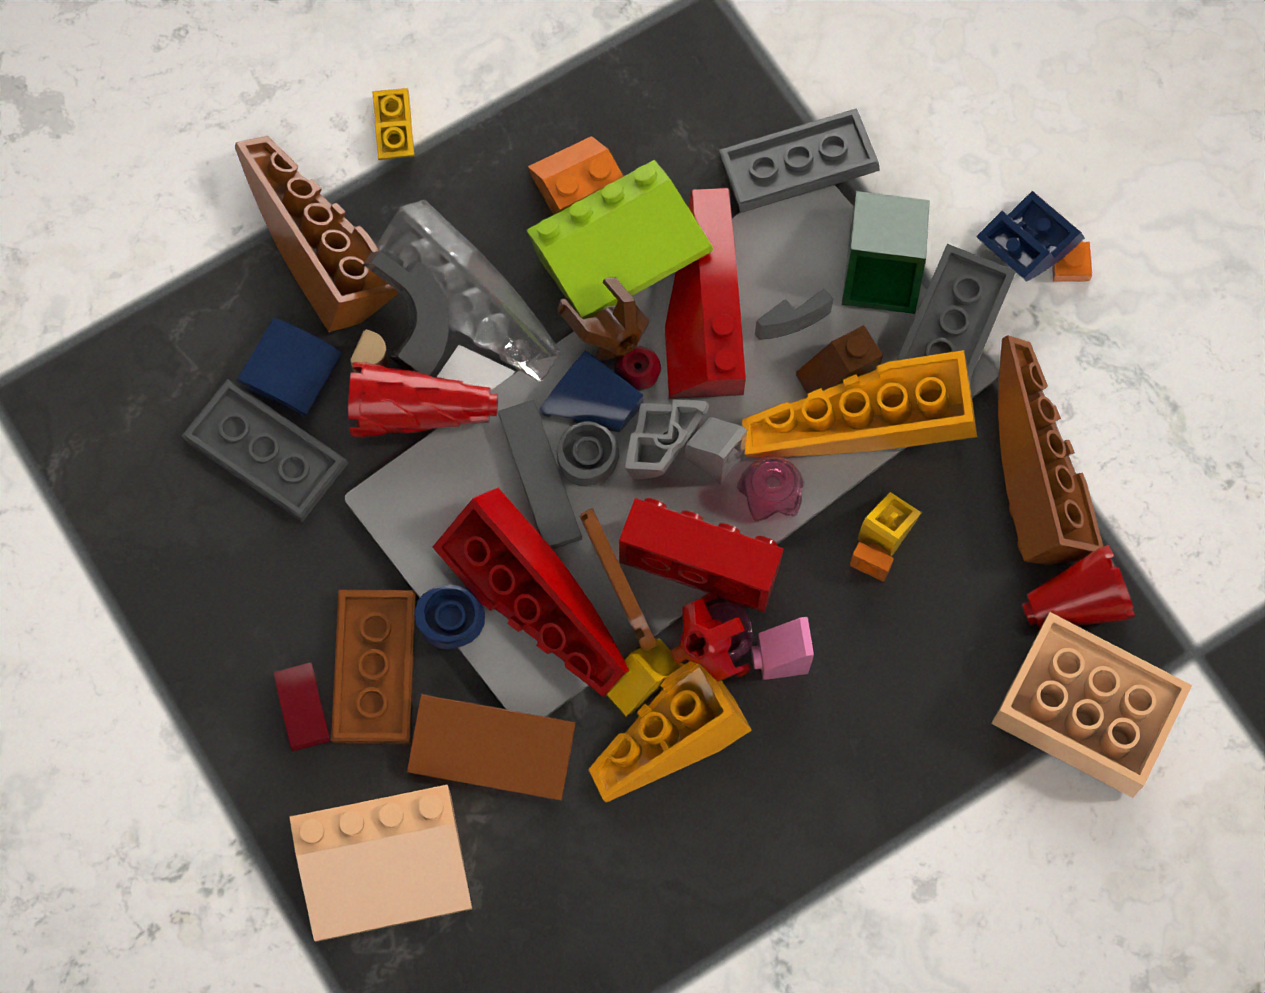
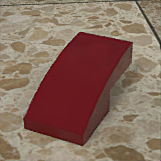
M312 663L274 672L292 752L330 742L325 712L321 703Z

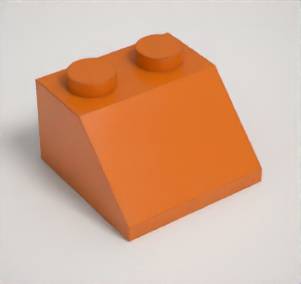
M592 136L528 166L529 173L553 215L624 177L608 148Z

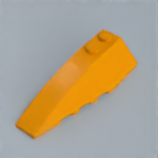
M962 350L886 362L876 366V370L857 377V374L843 379V383L822 391V388L808 393V397L793 403L785 402L742 419V425L747 429L745 455L746 457H792L859 453L977 437L965 352Z

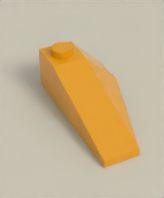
M691 661L671 673L660 685L663 687L660 693L648 706L644 704L637 712L639 717L625 733H619L588 769L602 799L606 803L720 752L752 730L736 700L722 681L717 682L700 664Z

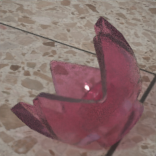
M766 456L754 461L742 473L737 489L746 496L748 508L755 521H762L775 513L793 517L797 516L802 503V489L805 482L801 472L793 463L778 456ZM770 477H775L780 481V485L770 487L767 485L766 480Z

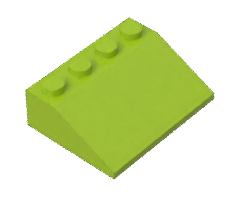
M655 160L640 166L635 171L527 229L540 262L582 319L593 318L604 308L617 304L618 300L602 283L604 279L616 277L629 294L633 296L714 251L712 244L671 179Z

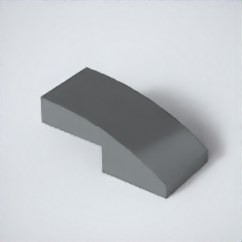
M824 288L797 309H794L785 299L757 320L755 335L759 340L786 336L803 330L829 315L834 299Z

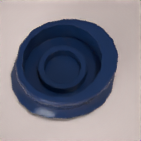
M443 585L428 590L420 597L414 610L415 623L426 641L437 648L453 649L469 644L480 635L485 625V612L482 604L467 589L459 585Z

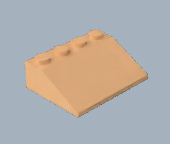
M1049 612L991 724L1133 798L1144 787L1192 685Z
M448 785L290 817L296 859L314 942L472 910L453 802Z

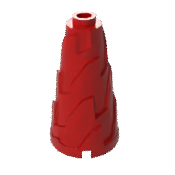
M368 362L353 363L352 367L358 373H351L348 420H357V426L359 427H349L352 437L365 438L388 433H411L432 428L460 427L461 424L489 423L490 416L497 417L498 394H491L490 387L466 384L460 380L432 377L416 371L387 368Z

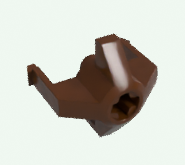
M616 277L606 278L602 282L618 300L616 306L606 307L595 317L582 319L566 299H561L557 308L558 314H561L584 343L598 346L595 358L600 362H605L631 352L638 345L650 321L635 304V299Z

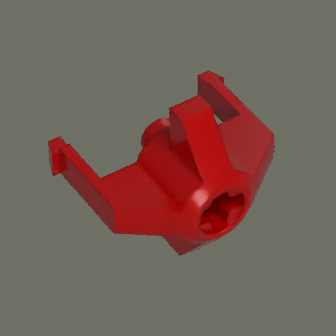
M709 592L703 595L701 599L682 607L684 632L681 636L680 645L671 650V654L676 664L687 660L700 664L719 682L736 674L740 677L748 673L751 667L747 663L735 668L728 654L731 646V637L745 631V628L739 617L725 623L712 619L705 604L718 598L715 593Z

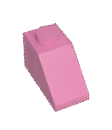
M808 617L798 618L758 633L757 646H751V655L754 669H761L762 680L809 673L814 652Z

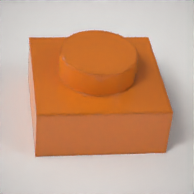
M1080 242L1071 252L1052 266L1053 281H1090L1092 277L1090 242Z
M859 542L849 566L884 582L894 558L888 556V551L877 544L868 543L866 545Z

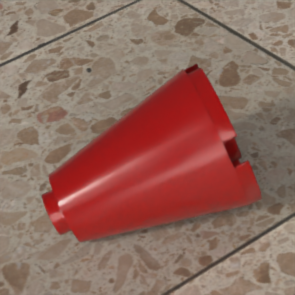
M1106 545L1098 548L1026 594L1029 602L1023 603L1022 606L1029 625L1037 624L1040 630L1049 612L1076 626L1123 621L1136 617L1131 609L1133 604L1119 567H1114L1112 561L1114 555L1110 546Z

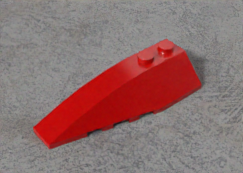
M729 189L692 190L688 208L712 244L714 251L675 272L664 329L669 399L744 395L746 374Z
M499 487L472 498L432 548L484 607L490 611L497 610L509 619L507 624L517 632L522 630L538 641L536 645L546 654H555L565 662L564 666L567 670L603 697L607 695L629 672V669L612 636L586 594L549 544Z

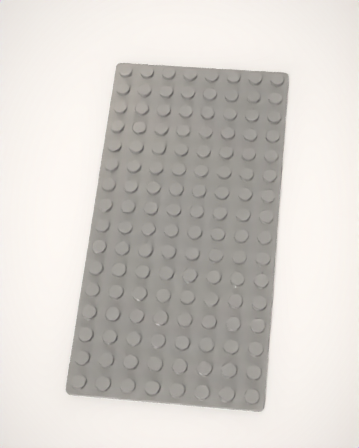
M835 185L742 212L732 218L746 374L744 395L676 399L708 402V412L700 421V426L708 417H712L743 427L742 419L785 402L793 403L808 397L796 377V372L831 341L862 325H865L883 354L881 364L897 360L927 290L921 284L915 314L842 305L854 206ZM675 272L632 296L635 299V304L650 320L637 346H644L654 351L661 363V372L655 385L639 391L644 395L643 403L673 405V399H669L664 329ZM823 288L834 299L831 313L803 330L786 336L759 340L755 335L757 320L785 299L794 309H797ZM572 332L491 390V394H498V411L533 399L535 401L582 535V540L552 550L570 571L594 606L623 659L641 646L579 517L581 513L593 508L618 562L619 539L635 498L643 501L645 498L656 499L667 506L666 509L678 513L691 511L703 517L704 522L716 526L719 523L729 524L738 528L740 534L754 539L756 536H764L779 544L905 449L896 448L859 453L792 457H746L744 450V456L720 484L685 458V443L663 475L649 479H632L625 469L630 435L631 433H636L638 411L620 433L610 431L617 439L619 446V459L612 474L607 480L596 485L579 486L569 481L561 472L557 457V448L561 436L567 428L576 423H574V419L551 414V417H546L540 413V408L580 355L586 350L595 357L598 346L584 343L575 332ZM983 353L969 382L972 398L995 382L998 377L997 369ZM617 358L602 363L614 372ZM635 365L634 368H635V369H640L641 366H640V365ZM498 413L497 417L490 416L489 423L461 424L460 427L437 428L345 495L348 507L409 586L415 591L419 599L428 590L443 585H459L469 591L432 546L472 498L499 487L539 533ZM619 563L653 636H656L683 615V606L701 599L703 595L707 594L706 592ZM483 605L485 625L480 635L471 643L458 647L501 705L508 710L548 717L589 686L567 670L563 660L553 653L546 654L536 646L538 641L523 630L517 632L507 624L509 619L497 610L490 611Z

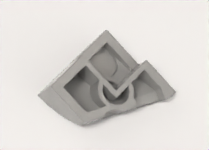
M673 399V405L640 403L636 433H631L625 465V469L632 479L655 478L666 472L708 412L709 404L707 401Z

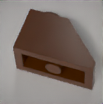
M862 325L831 341L796 372V377L807 394L820 388L823 391L843 383V379L857 374V377L876 370V366L881 365L883 354L865 325Z

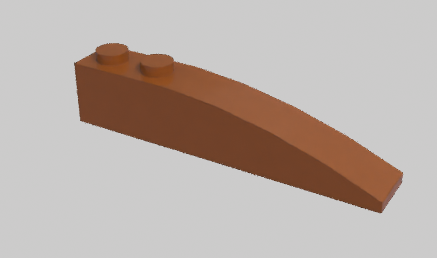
M269 136L235 143V150L247 182L276 246L328 332L361 324L399 294L396 289L363 265L371 252L379 251L368 233L360 225L354 227L344 217L346 212L337 203L333 205L320 194L322 188L313 179L308 180L297 171L298 165Z
M1007 335L1002 338L998 419L1001 458L1010 503L1009 512L1015 523L1018 535V548L1024 561L1046 566L1081 560L1098 548L1103 547L1088 485L1083 472L1076 474L1069 457L1075 453L1070 440L1063 441L1056 425V421L1061 419L1057 407L1043 393V390L1048 385L1031 342Z

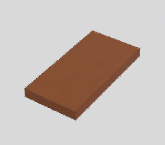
M338 590L331 741L333 744H411L415 642L414 610L416 608V593L414 590Z
M421 694L407 772L562 801L576 722Z

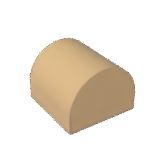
M367 329L363 331L350 359L351 365L353 366L354 362H368L388 368L389 357L383 338L379 334Z

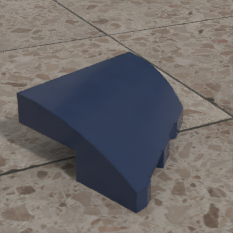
M585 350L552 390L541 406L540 413L546 417H551L552 414L574 419V423L584 421L596 422L610 431L620 433L639 411L644 395Z

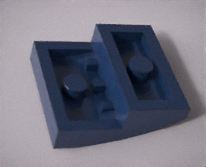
M1033 191L1008 215L1001 211L976 236L981 243L1011 269L1015 270L1026 282L1055 265L1085 239L1080 230Z
M274 317L236 381L268 400L270 398L275 399L304 417L337 363L342 351L314 335Z

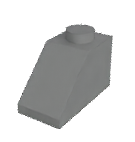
M708 417L702 426L698 424L687 440L685 458L721 484L744 456L747 429L741 425Z

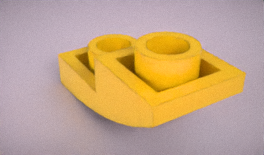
M408 88L372 91L378 160L415 157Z

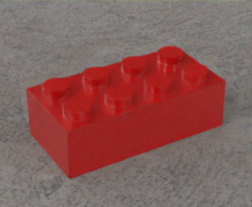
M637 498L634 499L619 539V563L706 593L713 592L717 597L765 612L779 572L784 548L778 547L777 542L764 536H756L754 539L740 534L738 528L729 524L719 523L716 526L704 522L703 517L691 511L678 513L666 509L667 506L656 499L645 498L644 501Z

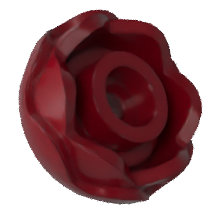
M636 346L628 354L617 357L614 372L640 391L655 385L661 372V363L654 351L644 346ZM635 365H640L641 368H640V369H635L634 366H635Z

